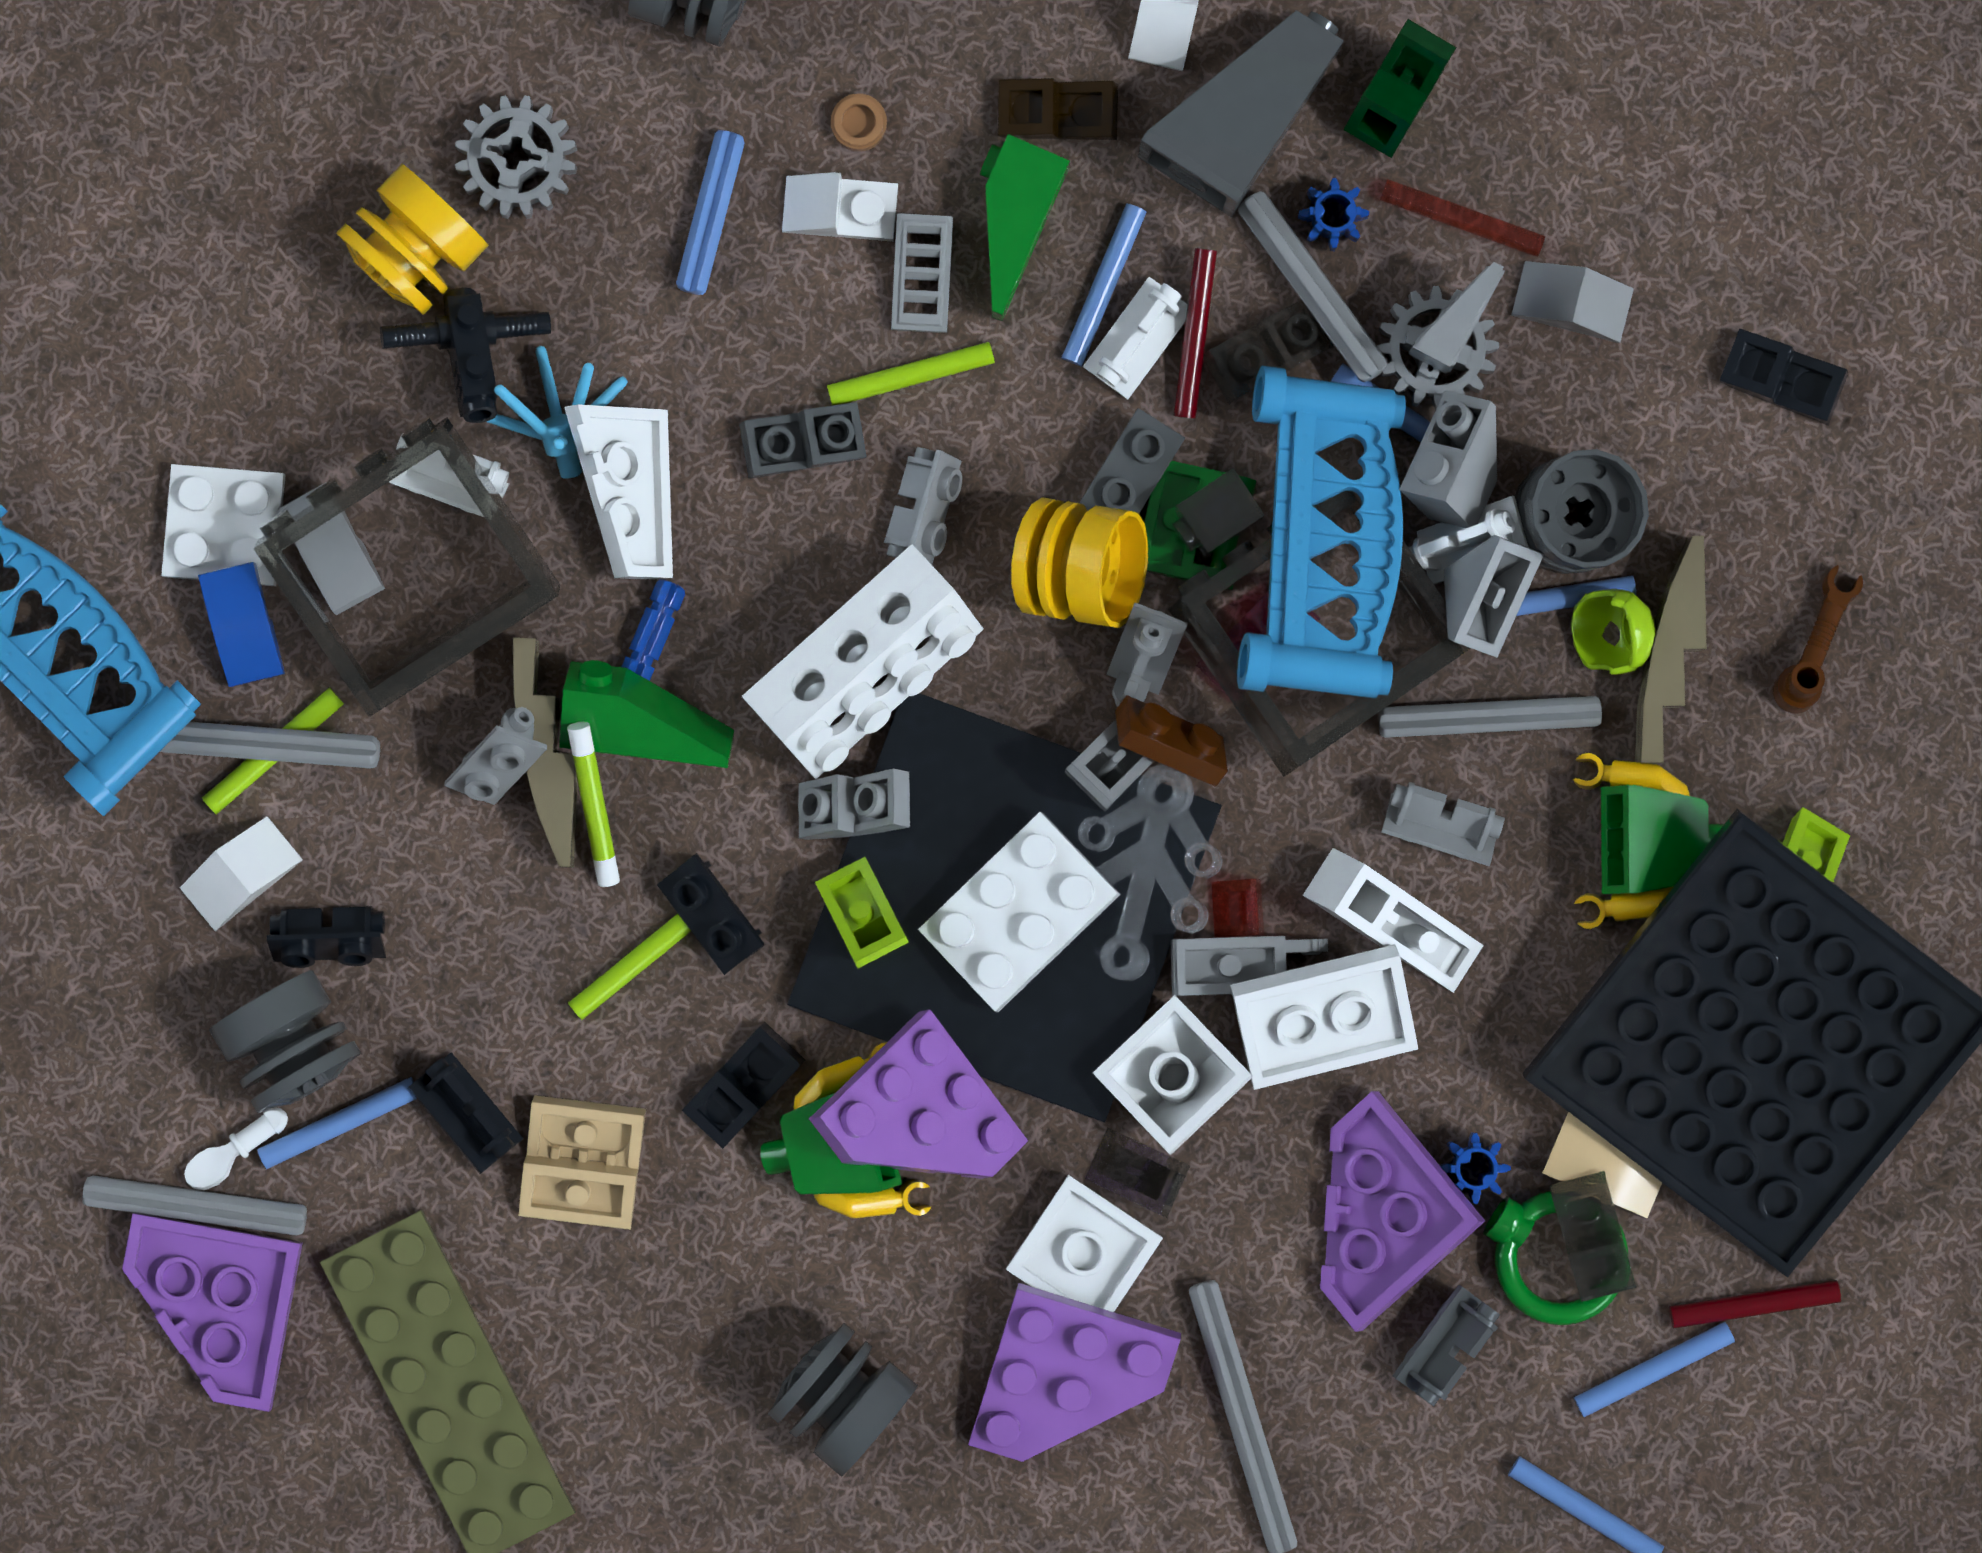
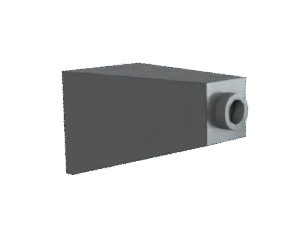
M1296 10L1147 130L1141 139L1138 158L1232 217L1341 50L1344 40L1336 36L1339 29L1331 21L1318 13L1311 11L1308 16H1305Z

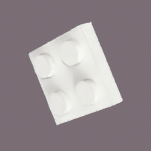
M171 464L161 576L199 580L198 575L254 562L257 565L261 585L276 586L282 522L278 509L283 506L286 475L275 472Z
M1068 1174L1006 1267V1270L1031 1287L1114 1312L1163 1237Z

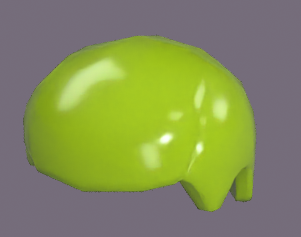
M1623 589L1593 591L1586 593L1575 604L1571 620L1573 644L1582 663L1588 669L1608 670L1611 675L1636 671L1646 663L1652 652L1656 630L1650 609L1634 593ZM1610 621L1617 625L1620 631V640L1615 646L1608 643L1602 637L1604 629Z

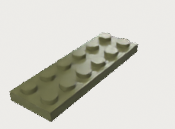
M423 1210L320 1262L467 1553H499L576 1513Z

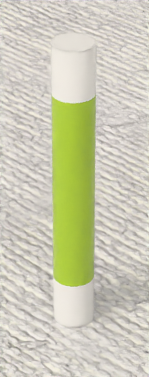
M577 722L569 725L567 731L597 883L600 887H609L620 882L590 724L588 722Z

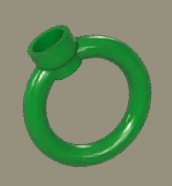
M1572 1190L1547 1191L1529 1198L1522 1204L1506 1196L1499 1203L1485 1225L1483 1234L1496 1242L1495 1267L1502 1290L1518 1310L1534 1320L1552 1325H1570L1586 1321L1602 1312L1615 1299L1626 1278L1628 1246L1623 1229L1617 1218L1604 1204L1584 1193ZM1558 1212L1576 1214L1589 1221L1600 1233L1606 1249L1605 1269L1596 1287L1584 1297L1565 1303L1548 1301L1533 1293L1524 1283L1517 1263L1518 1248L1529 1236L1535 1221L1546 1215Z

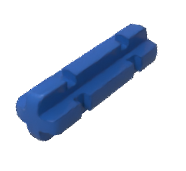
M659 579L656 582L650 596V600L653 601L651 608H645L629 647L632 650L630 658L625 657L621 667L628 668L650 681L655 669L651 667L653 660H659L675 621L672 614L674 610L679 611L685 597V590L681 586L663 579Z

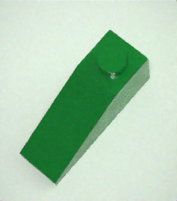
M1010 134L1007 135L1002 148L992 144L980 171L981 176L988 178L985 185L992 317L1003 321L1070 165V160Z
M590 660L583 663L570 662L563 688L559 748L571 749L567 731L569 725L577 722H588L595 752L728 768L734 739V729L628 668L611 666L599 660Z

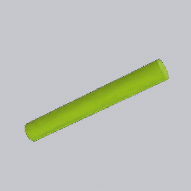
M985 342L827 385L832 406L994 364L995 361L990 343Z
M329 687L282 729L314 731L342 707L344 702ZM246 759L202 797L203 801L217 815L278 761Z
M677 913L568 1002L569 1006L583 1020L689 934L691 930Z

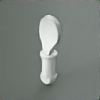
M270 1108L263 1112L264 1115L237 1134H230L231 1142L228 1144L207 1148L198 1153L186 1166L184 1175L187 1184L196 1190H206L219 1185L229 1176L237 1156L241 1154L243 1158L248 1157L251 1150L275 1133L280 1134L285 1129L288 1122L287 1113L280 1108Z

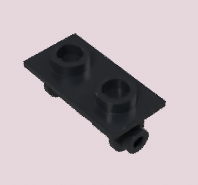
M696 853L659 882L657 886L725 975L764 946V942L759 937L762 932L760 929L755 930L738 906L728 896L729 894L709 869L712 866L710 862L704 863Z
M373 906L333 908L332 927H323L322 908L281 909L280 915H270V935H267V943L273 962H282L285 966L292 968L310 967L315 964V960H338L340 963L348 966H363L369 964L374 958H386V951L381 934L385 933L384 911H373Z
M452 1052L445 1058L442 1057L425 1071V1074L408 1087L479 1174L524 1139Z

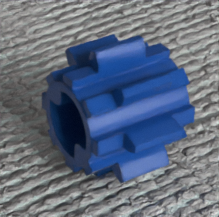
M1332 178L1328 191L1325 193L1313 187L1308 189L1307 196L1314 207L1300 210L1298 219L1312 222L1313 229L1307 238L1309 243L1321 235L1324 238H1328L1330 251H1335L1339 238L1343 235L1353 242L1359 240L1360 234L1353 222L1367 219L1369 211L1356 207L1354 201L1360 192L1358 187L1346 193L1339 190L1337 179ZM1330 201L1342 204L1346 209L1342 217L1345 225L1335 228L1324 224L1321 220L1325 213L1322 204Z
M1471 1132L1468 1147L1461 1148L1450 1141L1447 1143L1449 1150L1455 1156L1452 1163H1443L1440 1167L1445 1173H1452L1455 1179L1453 1182L1459 1190H1463L1464 1187L1468 1188L1471 1203L1478 1204L1481 1190L1486 1188L1499 1195L1502 1193L1500 1186L1495 1180L1498 1173L1510 1171L1511 1166L1497 1163L1495 1156L1501 1148L1499 1142L1495 1141L1483 1149L1481 1148L1478 1134ZM1481 1152L1488 1160V1173L1479 1174L1478 1183L1468 1184L1461 1176V1163L1470 1162L1471 1153Z

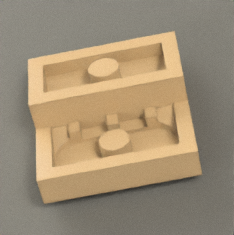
M534 1095L531 1103L527 1153L523 1164L518 1216L631 1230L646 1109Z
M1568 1112L1542 1173L1645 1218H1648L1662 1185L1661 1181L1570 1112Z

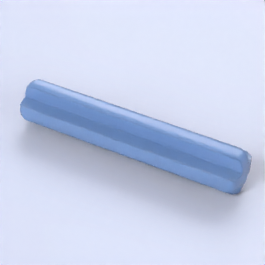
M718 130L714 135L676 281L677 287L681 291L703 295L707 290L745 144L743 136L737 133Z

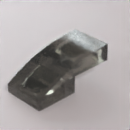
M1605 1171L1549 1185L1581 1302L1637 1288Z

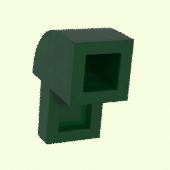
M1407 19L1343 130L1392 158L1457 47Z

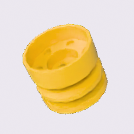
M401 163L377 189L380 198L390 209L391 213L383 220L371 211L360 207L355 213L373 232L364 240L345 223L336 234L345 242L353 262L394 300L412 306L424 315L433 304L415 286L424 278L442 295L446 292L448 287L434 268L439 260L443 259L451 266L464 272L489 245L434 190Z
M1041 497L1032 503L1027 510L1015 538L1011 562V585L1015 603L1022 613L1047 615L1048 617L1063 620L1073 615L1078 622L1113 628L1122 627L1127 623L1134 603H1139L1145 585L1148 567V537L1145 523L1137 512L1096 505L1087 510L1083 504L1069 501L1064 503L1063 501Z

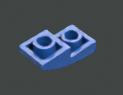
M250 562L198 575L211 629L228 686L234 687L284 675L285 671L272 619L268 616L256 563Z

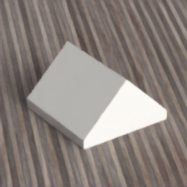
M1175 995L1093 1072L1099 1081L1170 1155L1253 1077Z

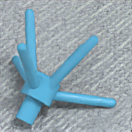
M538 346L535 353L551 417L542 422L503 385H497L494 388L495 394L525 422L499 414L487 422L542 440L547 456L556 458L560 476L562 478H573L582 473L580 460L567 415L562 414L547 350L544 346ZM585 363L582 368L572 405H585L594 371V366L591 363ZM623 376L619 377L591 405L607 406L627 385V379Z

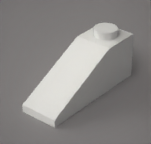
M1332 848L1303 894L1304 897L1380 947L1396 944L1402 961L1453 993L1484 946L1366 864Z

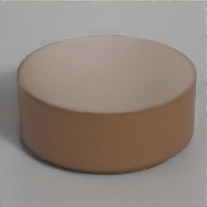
M851 94L844 97L836 104L831 115L833 135L838 143L846 149L852 151L872 149L880 143L887 129V118L884 108L875 98L866 94Z

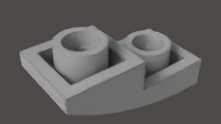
M327 482L278 509L308 570L335 615L385 589L364 543L356 536L335 490Z
M893 768L858 777L836 774L799 783V838L805 840L841 838L909 828V772Z

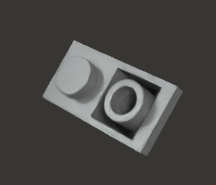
M1445 390L1399 490L1428 519L1468 528L1478 524L1497 482L1496 406L1489 400Z

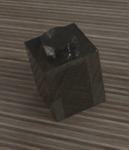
M1232 468L1176 505L1174 511L1179 519L1172 523L1190 552L1199 547L1203 555L1207 557L1261 521L1265 515L1234 468Z

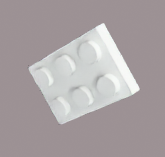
M1039 812L918 930L995 1012H999L1121 894L1044 813Z
M1396 944L1230 985L1248 1070L1253 1076L1251 1082L1254 1090L1418 1050L1401 958Z

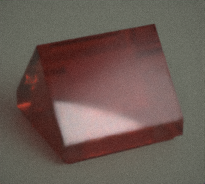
M1261 879L1212 882L1215 938L1264 935Z

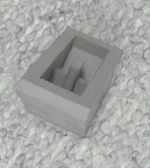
M1525 261L1511 316L1620 343L1634 288L1587 267Z
M1493 535L1445 568L1444 585L1448 639L1497 658L1544 554L1500 536Z
M1115 720L1066 768L1064 773L1105 812L1154 760L1119 746L1117 723Z

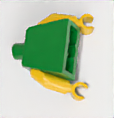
M1581 754L1576 758V761L1594 763L1598 767V774L1594 779L1588 781L1577 778L1573 779L1579 788L1591 790L1598 787L1603 781L1610 782V786L1601 787L1602 894H1612L1611 900L1605 901L1600 896L1590 893L1577 898L1574 904L1592 901L1600 909V915L1597 919L1577 922V924L1583 928L1592 929L1598 927L1605 917L1613 916L1615 921L1648 918L1724 824H1709L1706 800L1690 796L1687 785L1660 765L1614 760L1612 765H1604L1601 759L1594 754Z
M886 1043L876 1046L867 1059L863 1060L860 1056H856L819 1070L795 1096L794 1110L780 1117L783 1138L764 1142L761 1146V1161L768 1175L791 1171L794 1189L798 1194H813L820 1206L849 1218L895 1214L897 1208H903L913 1215L920 1216L926 1214L931 1209L929 1205L911 1207L908 1203L910 1191L918 1187L928 1188L930 1187L928 1184L916 1179L902 1184L899 1169H892V1167L842 1163L809 1120ZM902 1185L899 1191H895L893 1188Z

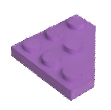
M930 1009L918 1012L809 1118L842 1163L892 1167V1169L925 1173L958 1174L961 1177L979 1179L993 1177L1028 1142L1027 1138Z
M1371 1091L1331 1128L1329 1151H1333L1331 1185H1327L1324 1231H1327L1325 1265L1321 1267L1320 1289L1355 1332L1363 1331L1485 1222L1483 1217L1379 1091Z
M133 1213L122 1270L156 1315L155 1318L180 1354L184 1355L195 1371L213 1402L268 1412L272 1410L303 1243L153 1215Z
M1018 1283L968 1445L1023 1462L1164 1392L1181 1340V1333Z

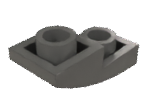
M857 402L804 409L799 413L745 420L739 424L749 479L856 461L867 457Z

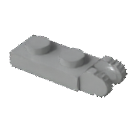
M1285 936L1170 939L1172 996L1232 994L1230 987L1232 984L1287 971L1286 953L1300 952L1302 955H1320L1322 952H1328V939L1286 940Z

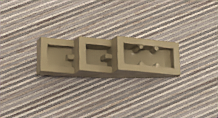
M1692 536L1685 541L1662 594L1654 622L1656 631L1652 652L1643 667L1637 704L1635 762L1657 765L1664 763L1663 709L1685 706L1684 652H1700L1707 649L1704 536Z
M513 637L515 708L524 707L531 711L534 716L533 740L547 745V750L526 771L537 814L558 866L574 868L578 781L572 753H557L559 698L556 696L537 695L540 641L536 638Z

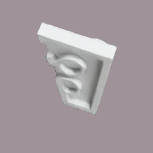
M579 404L564 407L614 578H673L668 410Z

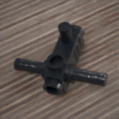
M466 287L452 289L444 294V315L436 316L435 322L380 327L382 349L437 344L439 350L447 349L450 356L460 417H463L465 421L470 423L487 422L497 415V395L494 392L496 382L489 345H496V340L501 338L551 334L549 312L494 316L493 311L483 312L480 293L477 294L474 289Z

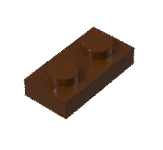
M1126 695L1115 710L1119 746L1215 787L1228 772L1223 736L1217 734L1209 726L1200 723L1193 724L1170 714L1158 704L1144 703Z

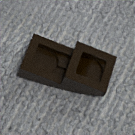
M1054 78L999 80L998 136L1006 138L1010 134L1020 139L1117 140L1118 84L1114 81L1058 82Z

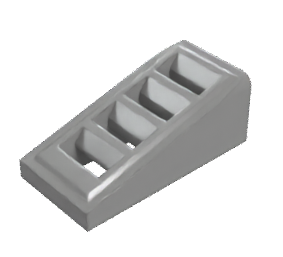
M897 214L891 330L947 333L953 235L952 216ZM908 233L941 235L940 245L907 243ZM906 257L940 258L939 268L906 266ZM905 280L938 281V291L905 289ZM904 302L937 304V314L903 313Z
M1496 262L1487 266L1416 339L1409 354L1445 374L1451 372L1505 272L1503 270L1504 267Z

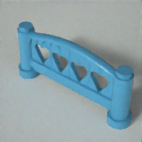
M1261 366L1259 368L1253 392L1254 422L1278 425L1266 635L1248 632L1244 634L1237 666V684L1239 689L1264 692L1268 685L1367 698H1377L1378 695L1387 696L1389 694L1393 679V664L1391 661H1383L1382 657L1378 656V648L1382 642L1393 608L1402 560V499L1389 430L1391 428L1400 429L1403 424L1406 408L1404 395L1395 394V391L1392 389L1287 376L1285 368ZM1347 438H1355L1364 447V454L1358 459V463L1363 469V476L1357 480L1349 479L1316 453ZM1344 491L1355 492L1361 499V508L1355 513L1360 521V530L1355 533L1344 531L1313 506ZM1341 544L1352 545L1359 554L1358 562L1352 566L1358 577L1357 584L1349 587L1340 584L1310 559ZM1340 597L1350 599L1356 607L1355 616L1349 620L1355 629L1354 638L1351 640L1339 639L1307 613Z
M0 504L1 519L8 511ZM0 520V554L3 557V566L16 569L19 573L17 586L11 590L0 592V681L79 759L63 777L101 815L105 816L120 801L116 794L196 716L194 711L201 703L178 680L170 688L160 681L154 666L128 625L111 604L85 578L45 548L23 535L6 528ZM31 590L39 592L42 597V605L50 606L57 610L58 620L53 627L11 637L19 601L25 592ZM68 629L77 630L81 636V644L90 645L96 649L97 658L91 666L50 675L58 638L63 631ZM103 669H116L120 676V683L130 684L135 688L136 696L130 705L89 714L97 676Z

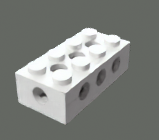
M911 544L742 697L810 774L817 779L824 772L831 771L842 764L849 754V749L866 734H871L881 729L889 720L891 712L908 696H914L922 692L932 681L934 673L946 662L967 652L973 645L976 636L983 630V627L955 589ZM930 636L928 642L922 648L915 650L925 638ZM888 674L881 685L873 688L881 677ZM845 712L844 717L838 723L831 725L840 714Z

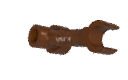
M1838 565L1833 567L1825 576L1822 584L1824 594L1822 606L1801 659L1797 665L1786 668L1773 685L1774 699L1783 710L1794 714L1803 713L1809 710L1820 698L1825 682V675L1821 667L1848 604L1862 590V575L1856 579L1850 592H1842L1835 586L1834 578L1839 569ZM1797 678L1804 680L1808 685V689L1802 687L1798 683Z

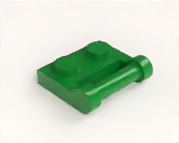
M1171 461L1152 491L1144 521L1148 537L1147 572L1233 591L1236 573L1231 572L1247 497L1253 498L1257 481L1240 475ZM1209 489L1225 492V495L1235 500L1240 510V516L1234 523L1225 522L1222 529L1217 531L1210 565L1204 566L1195 564L1193 561L1202 525L1201 513L1206 507ZM1229 504L1222 506V511L1226 515L1232 513V507Z

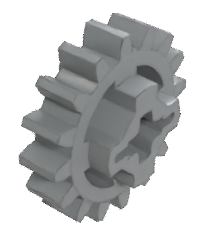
M506 95L500 97L499 111L493 113L487 105L482 104L479 106L484 120L477 124L466 119L463 125L472 135L470 141L458 140L455 143L456 149L467 155L466 160L455 164L458 174L472 175V178L463 186L467 194L472 195L482 191L483 194L479 202L480 207L487 211L495 202L500 203V214L505 219H509L514 207H520L526 219L532 218V204L540 202L548 211L553 209L549 195L553 191L567 195L569 192L567 185L561 180L562 175L577 173L576 164L565 160V155L577 151V145L574 140L560 139L569 129L565 119L551 124L552 106L546 103L538 112H534L532 99L526 95L521 100L519 108H513ZM510 122L509 130L495 139L486 138L494 129ZM534 125L549 137L553 146V152L537 148L533 142ZM516 144H522L526 155L533 159L519 161L517 169H510L506 158L498 154L503 155L504 152L513 153ZM479 162L497 168L500 173L498 189L489 184L483 177ZM536 175L547 176L536 188L522 193L524 183Z
M1433 286L1429 300L1423 301L1421 295L1416 290L1410 292L1408 298L1411 308L1407 310L1395 303L1391 307L1390 312L1397 323L1382 322L1378 331L1389 338V343L1377 345L1384 357H1389L1390 361L1380 375L1381 377H1388L1395 374L1399 380L1393 389L1395 394H1400L1407 388L1413 391L1412 406L1418 407L1426 396L1432 397V404L1434 410H1436L1445 390L1465 395L1463 389L1468 387L1471 391L1479 393L1484 388V385L1477 376L1478 372L1492 374L1495 370L1496 365L1485 359V354L1497 351L1499 349V342L1485 340L1484 335L1495 325L1493 319L1477 322L1471 334L1474 350L1472 349L1473 347L1465 345L1453 369L1465 371L1466 374L1452 383L1434 385L1439 373L1442 372L1434 367L1428 371V364L1415 357L1413 358L1418 369L1414 377L1402 361L1400 347L1410 351L1416 339L1430 326L1421 328L1416 325L1410 326L1408 323L1419 315L1429 312H1439V317L1462 293L1461 290L1457 289L1449 300L1442 299L1440 287Z

